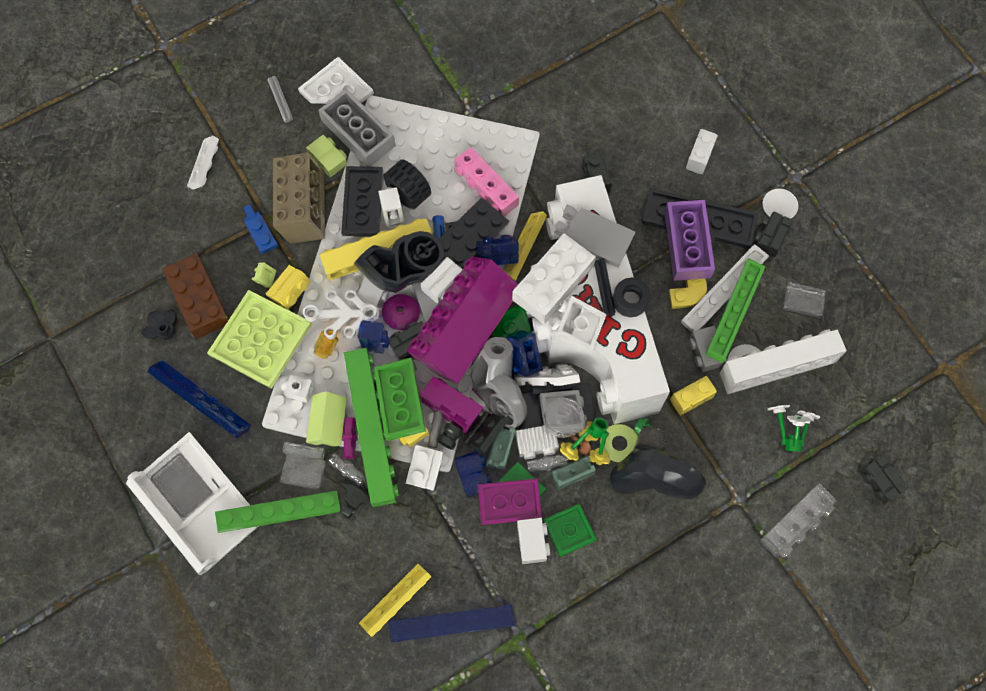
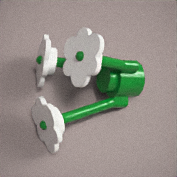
M777 405L776 407L768 408V411L773 410L774 413H778L782 445H786L785 450L801 452L810 421L820 419V416L805 411L797 412L803 415L802 417L799 415L787 416V419L793 425H796L795 435L789 434L787 438L782 412H786L785 408H789L790 405ZM800 426H803L802 433L800 436Z

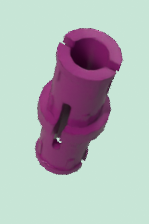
M348 417L344 419V435H342V441H344L343 458L354 459L356 458V441L358 440L356 435V419Z

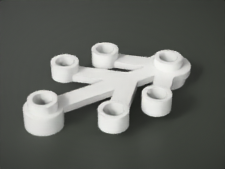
M334 290L327 291L326 298L328 302L334 303L340 310H318L312 304L305 306L303 309L305 319L310 322L316 321L318 318H339L331 326L324 329L327 339H334L337 334L336 332L351 318L358 319L351 326L344 328L343 333L347 339H353L356 336V331L365 323H373L379 318L378 308L373 304L366 305L354 290H348L345 293V298L349 303H354L360 310H352L338 297L337 292ZM334 294L335 297L330 299L329 295ZM350 294L355 295L352 299L348 298ZM314 312L315 315L313 317H309V313ZM368 312L373 313L371 317L366 316ZM329 330L334 331L332 335H327V332ZM352 330L353 333L351 335H347V331Z

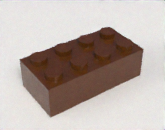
M197 253L162 268L186 324L195 339H199L226 325L229 320L228 315Z

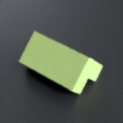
M330 392L312 395L306 443L313 445L326 444L333 447L341 445L346 397Z

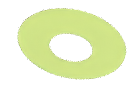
M616 424L608 427L606 430L609 436L606 438L604 451L610 454V460L621 462L633 450L639 448L638 436L630 427ZM616 436L625 437L627 440L626 449L622 451L615 450L612 446L613 438Z

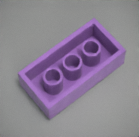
M705 200L667 202L664 214L673 281L711 278L715 271Z

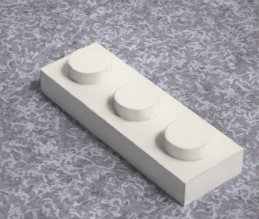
M215 136L203 140L187 187L196 189L205 184L207 171L212 166V157L218 149L217 143L219 139Z

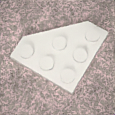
M339 57L298 88L299 92L310 103L327 104L345 89L361 103L374 94L373 89Z
M567 363L557 364L556 368L551 369L547 366L539 367L537 371L533 372L521 370L518 371V374L514 375V380L518 386L525 385V382L532 384V386H545L547 382L554 384V386L580 382L579 374L571 365L568 366Z

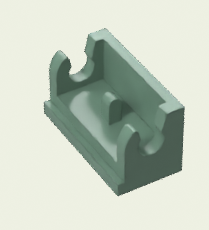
M502 428L492 442L486 466L505 471L516 429L509 428L507 430Z
M585 456L550 472L558 490L595 474L596 469L594 465H591L589 456Z

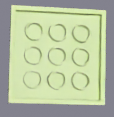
M248 290L207 354L272 389L313 324L305 318Z

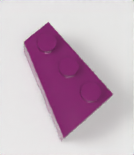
M433 377L420 393V401L435 412L438 410L442 412V417L450 424L462 430L464 434H466L483 409V406L448 386L440 378Z

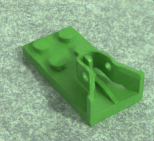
M412 358L374 367L384 434L387 441L426 432L415 373L417 368Z

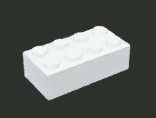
M564 233L513 290L512 300L545 324L557 310L560 302L570 295L594 267L596 256Z

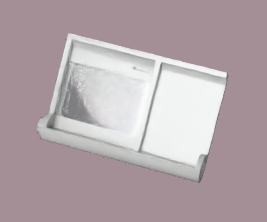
M190 432L157 458L144 471H135L127 478L126 484L199 575L211 569L257 528L251 527L218 533L215 511L250 506V504Z

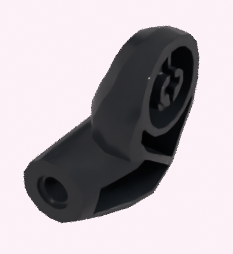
M418 231L398 238L389 248L378 245L371 246L359 256L354 265L379 289L397 293L411 284L424 281L433 273L444 257V249L436 236L429 232Z
M641 446L633 450L613 468L610 474L612 487L617 492L624 494L654 488L659 493L668 496L694 499L703 492L706 486L705 478L694 467L658 448Z

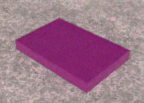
M538 478L477 484L481 525L542 518Z

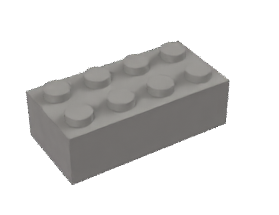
M347 89L343 90L319 109L322 122L367 167L372 166L396 146L394 135Z

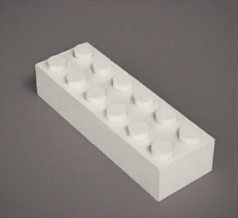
M828 329L820 332L817 336L807 335L796 342L794 340L786 341L779 347L772 345L766 347L761 352L751 351L741 358L739 356L731 357L722 368L720 376L727 394H731L834 364L846 352V348L838 330L830 331Z

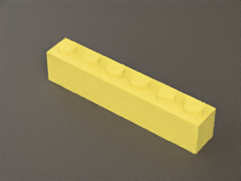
M416 219L410 224L398 225L392 230L381 231L375 236L363 237L357 242L345 243L339 248L325 250L319 256L328 281L360 271L354 265V262L373 245L389 248L395 240L404 235L418 231L432 234L427 219Z

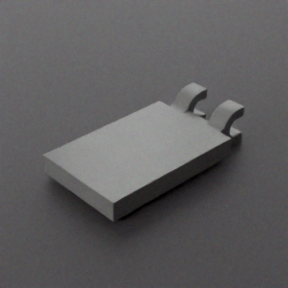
M567 204L562 217L572 221L569 226L558 221L554 234L562 236L565 233L596 256V258L604 259L605 262L619 268L635 235V231L582 207L578 212L574 207Z

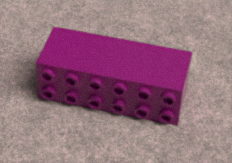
M471 256L465 262L460 274L454 278L450 289L443 294V299L439 305L432 310V315L428 321L422 325L420 333L411 341L407 352L437 376L458 384L512 304L513 290L519 284L491 259Z

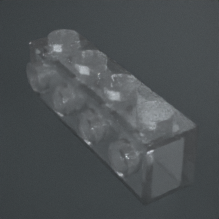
M820 484L816 485L760 542L777 559L782 555L787 557L794 550L791 546L795 542L800 544L807 537L805 532L809 528L814 530L821 523L819 519L823 515L827 517L835 509L833 505L837 500Z

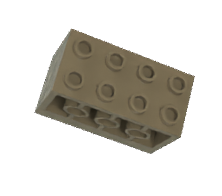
M309 153L273 158V227L290 244L325 239L324 172Z

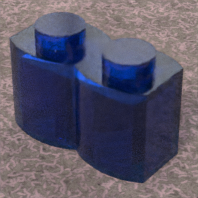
M477 451L454 458L467 498L478 495L477 484L492 483L489 473L485 474L483 467L486 466L483 455L479 456Z

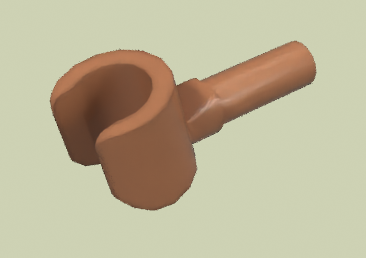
M569 433V436L575 442L579 439L574 433ZM582 441L579 444L580 448L578 451L582 455L588 456L591 446L588 442Z

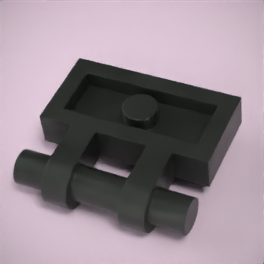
M485 411L482 416L479 415L476 419V424L473 428L467 431L466 437L462 442L467 446L470 445L475 450L485 453L508 421L502 416Z

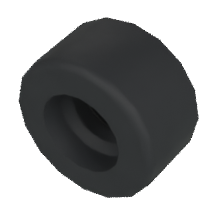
M634 277L623 279L614 290L613 301L615 309L621 315L630 318L641 315L647 309L650 302V289L641 279ZM626 292H634L639 296V301L637 303H629L624 299V294Z

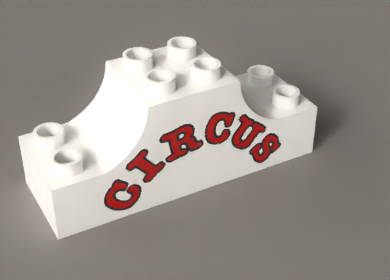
M602 175L556 185L555 200L547 202L550 218H546V227L550 240L561 237L554 234L558 221L565 223L567 226L572 221L562 217L567 204L574 207L578 212L582 207L616 223ZM625 254L619 268L606 262L612 297L615 287L620 281L633 277L627 254ZM594 265L567 298L573 296L604 313ZM626 292L624 299L629 303H637L639 296L634 292ZM615 309L614 316L605 317L594 348L590 352L573 343L567 344L551 335L553 330L550 328V325L554 318H558L560 311L556 310L545 324L536 318H532L534 316L526 311L527 318H532L534 331H532L533 345L536 354L545 352L548 364L568 363L578 366L593 375L599 381L601 391L597 392L600 412L602 415L611 413L614 425L659 414L670 391L645 311L637 317L630 318L621 315Z

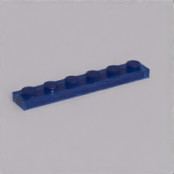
M162 360L149 367L148 373L234 437L238 438L249 431L251 425L165 361Z
M512 605L389 621L391 643L515 626Z

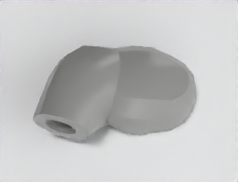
M494 337L485 342L472 365L470 376L475 390L489 411L504 417L508 421L505 424L507 428L515 429L525 420L527 406L517 382L512 379V343L506 338Z

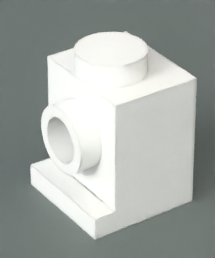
M290 375L289 379L284 380L282 390H284V394L288 398L309 403L315 385L310 379L307 380ZM295 384L299 385V388L294 389Z

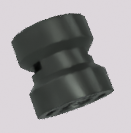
M446 423L443 427V434H439L436 441L444 447L453 450L456 446L455 441L461 438L463 431L453 424Z

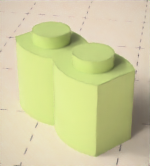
M322 135L307 146L306 150L331 178L347 165V156L341 149L335 148L336 145L330 137L326 138Z

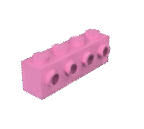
M472 147L454 159L455 172L460 177L463 176L466 179L467 185L471 189H475L480 198L482 197L503 216L519 205V196Z

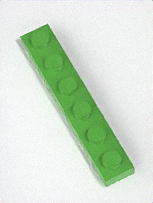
M750 258L747 259L705 355L721 363L725 361L766 266Z
M337 491L215 511L218 533L337 513L340 512Z

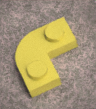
M706 279L685 280L687 288L669 289L671 309L695 307L706 295Z

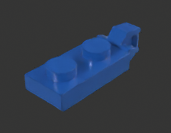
M250 204L243 207L247 215L244 218L245 224L261 254L278 247L259 211L254 213Z

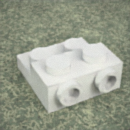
M573 296L562 300L557 309L560 311L559 316L554 318L550 325V328L553 330L551 335L567 344L573 343L588 352L592 351L607 314Z

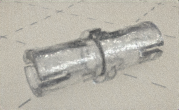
M285 442L283 454L299 456L300 459L311 458L322 461L325 448L311 447L305 443L301 445Z
M334 453L332 455L334 458H330L328 464L342 472L341 474L344 477L348 476L361 486L363 484L362 480H366V474L355 468L352 462L348 463Z
M564 454L549 457L545 455L544 458L528 460L527 464L529 473L546 469L551 471V468L567 466L568 461Z

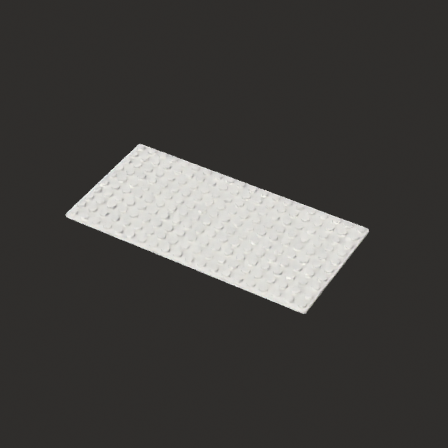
M371 95L367 99L365 107L394 135L396 146L370 167H383L384 174L400 159H404L413 164L423 174L432 192L414 210L401 204L404 224L399 225H407L416 219L426 218L434 235L433 216H444L445 227V223L458 221L480 199L478 192L475 189H471L467 185L466 179L463 176L460 177L454 170V159L470 147L519 196V205L504 216L509 220V224L487 245L490 259L504 270L539 140V132ZM350 151L346 166L367 167ZM346 166L325 228V239L321 240L309 277L311 282L304 292L297 314L305 318L303 309L310 304L315 305L318 310H340L334 303L327 301L326 293L329 290L336 291L338 297L351 308L353 303H349L346 300L345 293L348 290H354L357 294L365 278L361 271H357L328 281L319 256L325 250L336 249L345 243H354L363 238L359 236H342L341 234ZM384 178L382 182V190L388 188L385 184ZM381 205L380 232L392 230L398 225L386 227ZM412 284L397 293L390 292L388 297L389 299L397 294H406L416 300ZM334 294L329 295L330 299L335 297ZM350 294L348 298L352 299L355 295ZM399 307L397 309L398 312H402L404 310V308ZM421 311L417 323L420 321L425 323ZM314 312L309 313V317H313L315 315ZM382 312L374 324L365 323L360 327L353 339H347L343 331L345 327L351 326L358 318H351L336 332L337 334L334 339H327L324 329L331 326L339 318H318L316 321L311 322L313 325L274 385L262 422L263 427L307 438L312 395L323 392L346 397L344 419L348 417L355 418L343 352L367 348L368 353L373 355L374 365H371V369L374 372V367L399 361L388 340L391 339V335L395 332H403L405 330L390 328L384 322ZM329 330L327 335H332L334 331ZM349 330L346 334L351 335L353 331ZM412 357L417 368L415 373L419 395L430 380L435 377L444 380L448 386L470 398L473 388L470 374L476 358L457 384L437 376L416 358ZM290 375L312 380L315 387L309 403L286 397L284 390H282L284 380L289 379ZM295 384L294 389L299 388V385ZM421 402L425 427L430 434L434 411ZM444 418L442 421L440 434H443V427L445 426V424L449 423ZM430 435L417 444L428 447ZM359 436L356 441L357 451H361ZM459 438L455 441L456 446L453 450L444 447L440 443H438L437 448H433L444 451L439 471L450 472ZM385 439L386 446H390L392 458L389 459L411 464L415 445L410 448L407 444L403 446L399 439L390 441ZM342 440L341 445H339L340 447H344V441Z

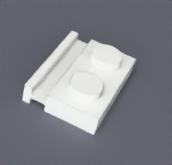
M416 444L406 484L434 491L444 451Z

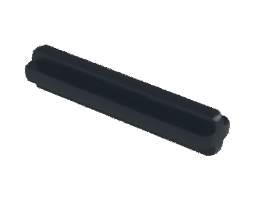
M604 259L596 260L594 265L603 311L607 314L606 317H611L615 315L616 311L606 262Z

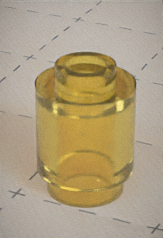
M329 330L327 335H332L334 331ZM321 331L313 347V353L322 359H327L328 356L332 355L339 338L327 339L324 331Z

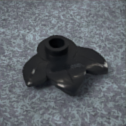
M171 309L165 312L164 315L159 311L150 312L147 317L149 325L141 330L142 335L147 339H171L175 334L173 324L176 321V314Z

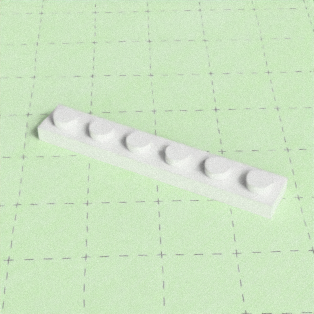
M754 244L682 319L681 323L691 332L700 330L730 299L747 259L750 258L763 264L769 255Z

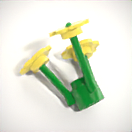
M595 418L593 422L588 421L586 428L582 432H578L580 438L574 444L570 442L561 443V453L566 455L569 460L577 461L579 456L576 447L584 439L586 442H590L591 440L597 441L602 437L600 448L595 449V451L591 450L589 458L591 462H596L597 465L609 464L610 454L604 451L606 438L609 436V433L606 431L608 423L602 418Z

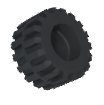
M400 159L383 174L386 186L391 188L397 187L400 203L412 210L416 209L432 194L430 185L423 174L413 164L404 159Z

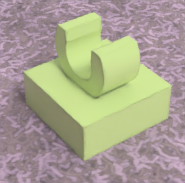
M258 263V267L254 270L256 272L255 277H252V280L266 288H271L276 270L266 263Z

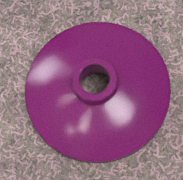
M397 294L390 297L382 308L384 322L395 330H406L409 324L418 321L420 315L417 301L406 294ZM399 307L404 308L402 312L397 311Z

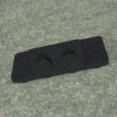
M547 384L545 386L532 387V392L522 394L527 406V416L522 424L519 425V430L544 426L539 397L541 393L579 390L580 396L584 400L583 415H586L587 422L595 420L596 413L589 384H566L561 386Z

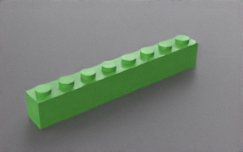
M367 348L343 352L372 507L397 503L396 497L399 496L397 484L393 485L392 477H395L394 466L389 465L388 459L392 458L390 446H386L384 428H382L381 409L378 406V391L375 390L374 385L376 383L375 373L371 369V365H374L373 355L368 353Z

